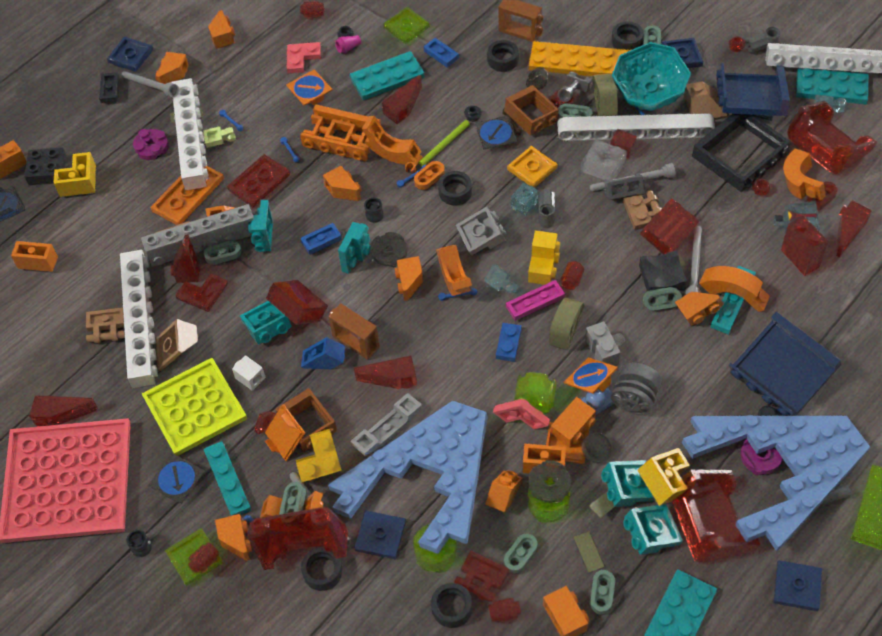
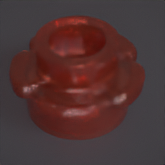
M739 36L733 37L728 42L733 52H740L745 47V40Z
M758 179L752 185V190L757 195H767L769 193L770 185L765 179Z

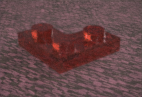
M210 274L202 287L185 281L175 296L177 300L209 312L228 285V282L224 278Z

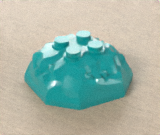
M653 42L619 55L612 72V78L622 98L632 107L649 111L660 109L676 102L684 94L691 76V72L674 47Z

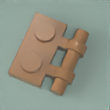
M653 191L646 193L647 199H643L641 194L624 197L623 199L634 230L651 227L652 220L657 219L658 223L665 221L663 217L664 212L659 207V200ZM647 207H652L653 211L648 212Z
M123 308L86 312V329L88 332L93 331L92 335H86L87 343H101L104 340L118 341L120 338H125V330L118 331V328L124 327ZM110 329L108 333H101V330Z

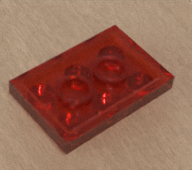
M263 154L227 186V189L254 208L290 176V172Z

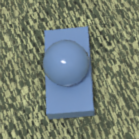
M608 388L604 392L599 389L594 394L588 392L586 397L581 399L596 411V415L614 404L611 399L612 392Z

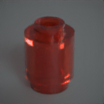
M304 1L300 5V12L304 14V18L324 16V3L320 1Z
M577 261L567 263L561 277V285L564 288L574 290L579 286L585 271L581 263Z
M210 542L205 545L202 544L188 557L189 563L187 565L195 574L198 572L203 574L217 560L220 553Z
M513 597L493 601V604L488 605L492 622L502 623L518 619L517 615L521 614L519 601H514Z

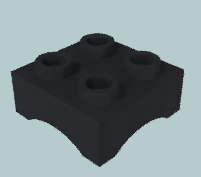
M63 147L28 150L24 177L29 186L42 182L54 183V170L64 169L67 160Z
M671 251L660 256L640 257L639 267L647 291L674 287L679 291L686 289L687 279L682 271L677 251Z

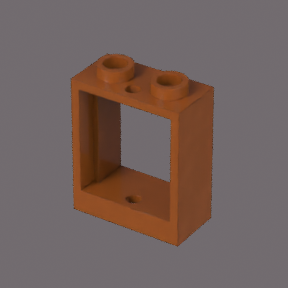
M503 0L498 7L499 32L531 42L541 37L544 18L542 7L519 0ZM511 14L531 20V26L512 21Z
M532 85L506 98L504 111L531 136L555 124L558 119L559 109ZM532 103L544 115L531 120L520 109Z
M341 303L337 308L331 310L328 318L332 336L368 360L380 347L377 326Z
M309 388L284 403L293 417L310 406L314 408L325 425L311 434L329 429L333 436L337 431L335 421ZM281 406L275 409L276 413L278 412ZM310 435L301 439L298 443L303 452L313 449Z

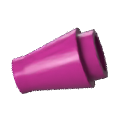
M358 35L339 37L335 41L336 49L339 53H346L361 45V39Z

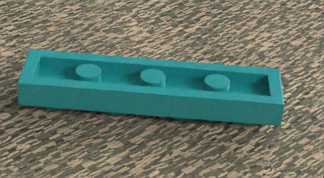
M741 266L737 267L738 269L744 270L754 276L756 275V272L752 270L743 268ZM726 292L722 299L724 305L716 312L710 328L729 335L745 299L736 294Z
M221 441L204 448L231 516L237 514L241 516L252 511L223 442Z

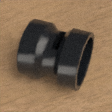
M372 197L364 203L366 219L369 222L376 223L383 218V206L379 198Z
M134 530L128 534L126 542L134 556L144 557L150 553L152 544L144 531Z

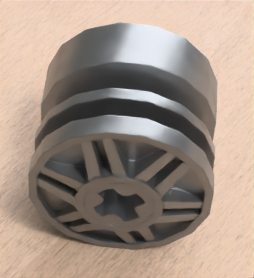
M627 363L621 369L611 399L617 407L626 412L637 415L648 414L653 407L655 395L658 393L662 378L656 370L641 363Z

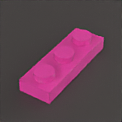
M554 280L506 302V308L516 321L565 298V293L557 281Z

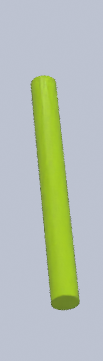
M465 120L424 156L418 162L419 165L422 167L431 161L470 126L469 121Z

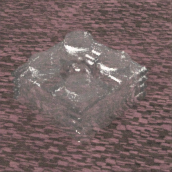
M594 140L581 162V171L603 180H614L626 161L627 151L603 141Z

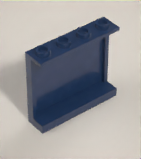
M721 63L720 70L717 69L716 80L719 106H722V113L787 116L790 98L784 66H777L775 75L725 73L724 63Z
M776 311L771 316L772 321L734 364L730 362V373L736 379L740 380L742 378L747 382L746 386L754 393L758 391L762 394L761 398L769 405L773 403L777 406V411L781 415L797 416L841 366V360Z

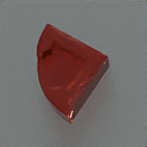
M270 410L260 413L254 432L258 434L263 433L272 422L275 413Z

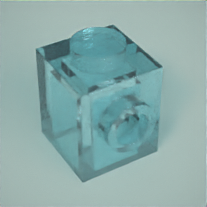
M522 183L511 196V208L525 216L538 202V190L525 183Z

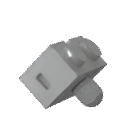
M605 322L587 327L585 341L591 352H595V360L614 366L619 365L621 352L618 346L624 343V336L622 334L611 335Z

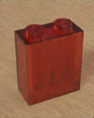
M671 198L644 227L640 235L664 255L675 251L700 222L694 215L687 212L680 203Z
M803 215L788 223L781 251L805 276L820 268L828 240Z
M299 280L274 282L270 286L266 297L269 302L296 325L321 321L328 307L325 302Z

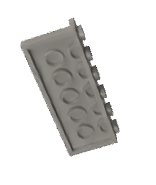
M249 204L141 237V240L153 267L199 253L212 245L250 237L252 233L248 231V224L254 220Z

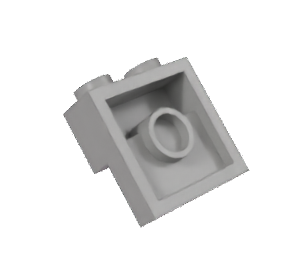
M488 207L456 224L471 255L487 246L489 249H492L506 240L504 235L507 233L504 227L497 223L500 220L495 211L491 212Z

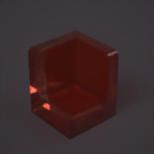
M617 129L610 141L609 153L629 159L631 147L636 141L637 136Z

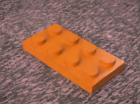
M205 166L204 169L207 168L209 179H206L207 187L186 191L180 176L150 207L151 211L175 225L182 224L224 180V176L222 173Z

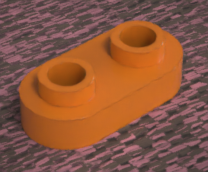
M433 161L426 165L414 176L415 186L421 190L430 188L445 174L443 163Z

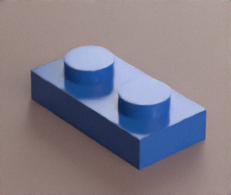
M436 38L423 46L425 53L447 68L459 59L457 52Z
M331 223L300 239L308 254L311 255L342 240V237L334 223Z
M502 323L496 359L515 362L522 325Z

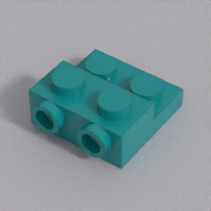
M261 200V205L257 208V215H253L254 220L248 224V231L252 233L251 242L255 244L256 252L271 251L273 218L268 200Z
M352 222L338 249L341 270L344 273L349 274L351 268L355 267L357 260L363 262L365 256H368L370 253L371 245H369L371 239L368 234L369 227L363 223Z
M273 298L240 315L241 321L258 345L269 342L272 337L284 334L292 327L287 314Z
M645 460L609 462L603 469L601 478L604 483L607 482V497L609 501H613L614 507L633 506L636 502L655 501L654 496L637 471L646 463Z
M667 504L631 509L624 517V528L627 531L630 530L633 537L631 541L634 549H638L640 555L656 553L661 548L678 546L683 542Z

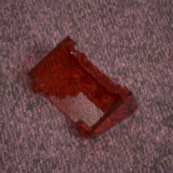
M821 101L801 106L787 130L788 138L804 152L810 153V156L832 174L845 171L870 153L876 146L877 141L869 135H863L855 142L833 125L831 120L834 117V110L827 102Z
M690 470L681 478L687 489L673 500V504L690 551L696 562L705 563L751 552L761 546L758 538L746 542L736 527L738 518L729 497L736 488V480L732 470Z
M319 507L254 519L248 527L247 537L263 569L269 570L274 569V562L278 558H281V560L286 559L287 551L324 545L326 552L332 550L335 558L346 557L348 529L345 523L329 508Z

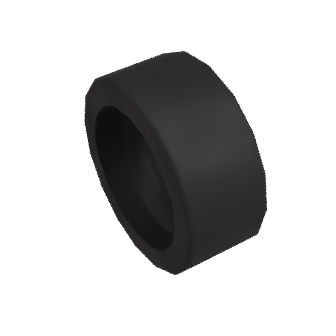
M620 22L612 31L611 42L615 49L633 50L642 46L644 38L643 28L635 22ZM628 33L635 35L637 38L626 41L618 36Z
M509 40L493 42L487 50L488 65L492 69L501 72L514 69L519 61L517 45ZM499 52H508L512 54V57L502 60L495 58L494 55Z
M460 171L445 173L438 181L439 197L443 202L452 206L466 203L472 195V181L470 177ZM451 183H460L466 189L460 193L453 194L447 192L445 187Z
M318 547L310 550L301 562V572L305 583L317 591H326L333 588L342 577L343 567L340 558L332 549ZM323 558L331 560L334 564V572L331 576L323 580H317L310 575L309 569L314 561Z
M447 583L438 587L431 598L432 615L439 624L448 628L459 627L465 624L472 613L471 595L466 588L456 583ZM449 594L462 597L465 605L462 613L453 617L443 615L439 609V602L442 597Z

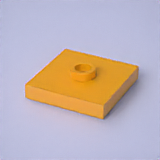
M530 146L507 166L509 172L533 189L558 168L557 163L533 146Z

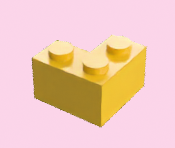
M91 152L73 154L72 168L54 170V185L60 197L95 193L96 164Z
M535 230L532 242V257L528 270L529 283L545 285L550 283L552 279H555L557 268L554 266L555 263H559L560 242L557 241V233Z
M327 429L310 434L315 454L295 460L301 482L341 471L330 430Z
M677 448L650 458L637 471L659 506L675 500L687 489L679 475L690 465L680 449Z

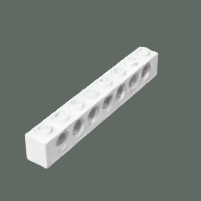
M767 44L765 58L767 66L882 73V51Z
M192 78L173 81L171 83L179 87V93L173 98L183 185L185 191L207 187L206 179H209L207 168L204 169L207 166L206 157L203 156V154H206L204 143L201 144V142H204L202 131H200L203 130L201 119L198 120V118H201L200 109L197 108L200 106L198 96H196L198 95L197 85H193Z
M142 250L120 253L127 378L132 388L155 385V377L158 376L156 365H154V360H157V356L152 345L155 344V336L151 331L154 328V321L150 317V313H153V306L151 301L149 302V298L152 297L151 288L148 286V282H151L150 273L147 271V267H150L148 256H144Z

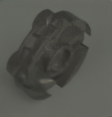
M386 232L385 235L376 236L370 246L373 261L383 266L397 267V260L405 259L408 253L407 243L404 241L403 236L395 232ZM392 247V251H386L385 248Z
M544 461L541 465L535 466L529 474L531 495L547 503L563 501L571 488V476L565 469L566 467L556 461ZM549 478H553L555 484L547 485L544 480L547 481Z

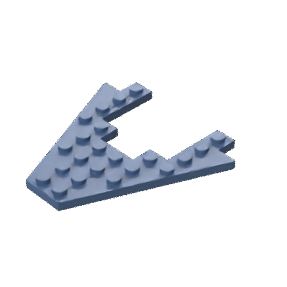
M451 401L328 485L330 491L341 495L333 505V511L351 519L384 473L402 479L410 466L414 464L441 474L442 476L434 486L435 491L449 497L418 541L420 547L438 554L449 538L467 544L487 425V413Z
M693 416L690 422L697 433L683 438L682 441L692 459L743 439L749 441L757 454L774 447L795 475V477L782 481L779 486L788 500L736 521V527L746 542L766 535L776 551L781 549L870 449L868 443L847 416Z

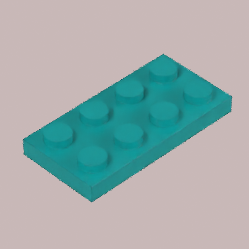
M411 51L350 73V79L363 101L425 78L424 71Z
M798 68L796 97L867 105L868 74Z
M677 569L644 636H696L717 588Z

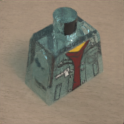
M816 201L788 204L783 215H774V226H784L787 237L816 241L820 231Z

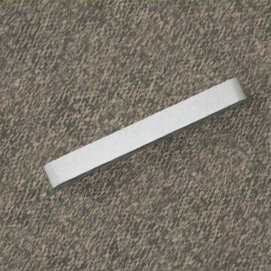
M711 114L563 117L558 120V137L563 141L703 138L715 128L714 116Z

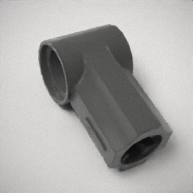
M771 26L764 33L747 38L745 44L749 53L767 48L768 43L779 44L780 29Z
M544 189L542 192H539L538 222L542 227L546 228L553 226L555 223V193L550 189Z

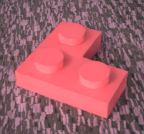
M320 42L287 45L288 73H303L304 60L321 59Z
M525 399L496 405L493 413L506 423L522 420L532 429L548 427L550 421L543 412L534 408Z

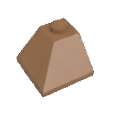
M703 81L687 84L683 99L689 114H711L714 116V120L728 117L727 113H722V106H719L718 91Z
M176 319L156 337L157 366L159 371L166 368L198 341L196 325Z

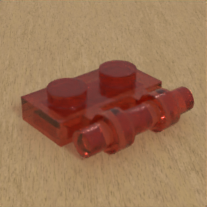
M470 551L461 567V572L467 575L465 579L457 576L454 583L460 584L468 591L478 595L479 599L483 601L486 599L493 603L496 594L489 590L491 587L500 590L509 573V569ZM475 578L484 582V584L480 587L472 583Z

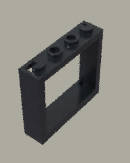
M731 114L694 145L692 157L742 192L746 188H750L756 179L762 178L770 167H775L781 158H785L789 154L791 141L752 114ZM740 125L776 149L744 177L708 152Z

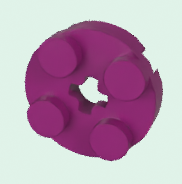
M141 129L133 141V147L141 159L154 160L161 153L164 155L167 152L169 143L164 131Z
M746 439L741 448L740 455L747 469L752 471L753 474L760 476L762 474H770L779 468L782 457L775 447L764 451L766 455L765 458L758 456Z

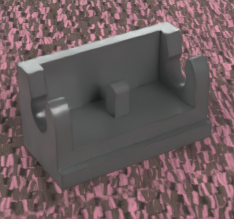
M639 173L628 178L608 181V179L603 180L606 187L603 188V191L609 200L644 193L643 176Z

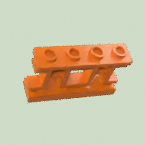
M315 104L311 120L312 124L316 125L313 131L304 129L303 133H301L302 146L354 158L355 160L367 161L370 148L365 144L367 136L363 132L362 127L368 116ZM324 124H330L329 128L324 127ZM336 129L348 132L345 139L334 137L333 134ZM356 131H360L363 133L362 135H357ZM320 133L325 134L324 138H323V137H319V134H320ZM356 141L358 143L357 145L351 144V142Z

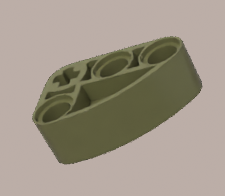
M593 75L597 115L617 116V88L612 75Z
M566 297L562 300L551 324L549 345L569 350L583 312L584 302Z

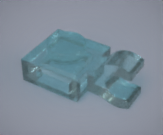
M815 95L813 112L831 114V111L844 112L846 99L839 98L833 101L832 96Z
M492 265L484 279L485 282L498 291L504 288L509 293H516L519 288L516 283L508 280L510 274L498 265Z

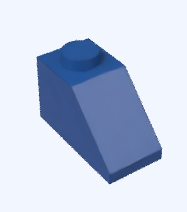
M326 337L303 350L301 367L304 369H333L343 363L345 359V346Z

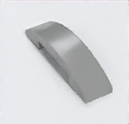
M407 393L394 404V409L368 431L364 429L350 441V444L364 456L376 451L395 437L421 409L422 404Z

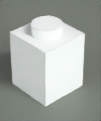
M246 355L237 361L232 368L235 379L252 391L266 378L263 367Z

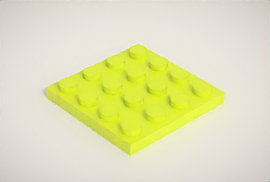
M213 358L142 393L144 400L176 457L248 419Z

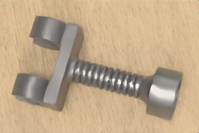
M571 71L566 78L565 85L567 86L558 91L559 99L563 102L569 101L573 97V91L576 89L587 92L592 87L590 83L593 79L588 77L585 80L576 77L577 73Z

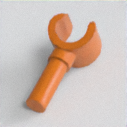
M419 155L415 164L413 162L406 163V172L410 168H412L411 174L417 172L416 166L423 156Z

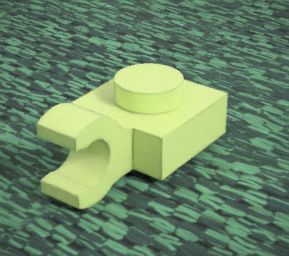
M220 127L203 130L207 148L224 144L223 140H236L232 127L221 130Z

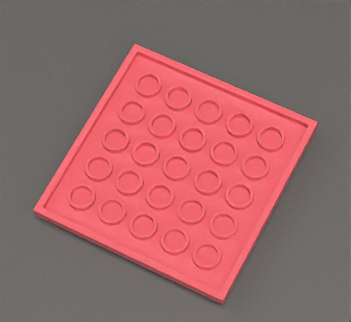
M129 418L10 429L0 516V543L125 532L131 427Z

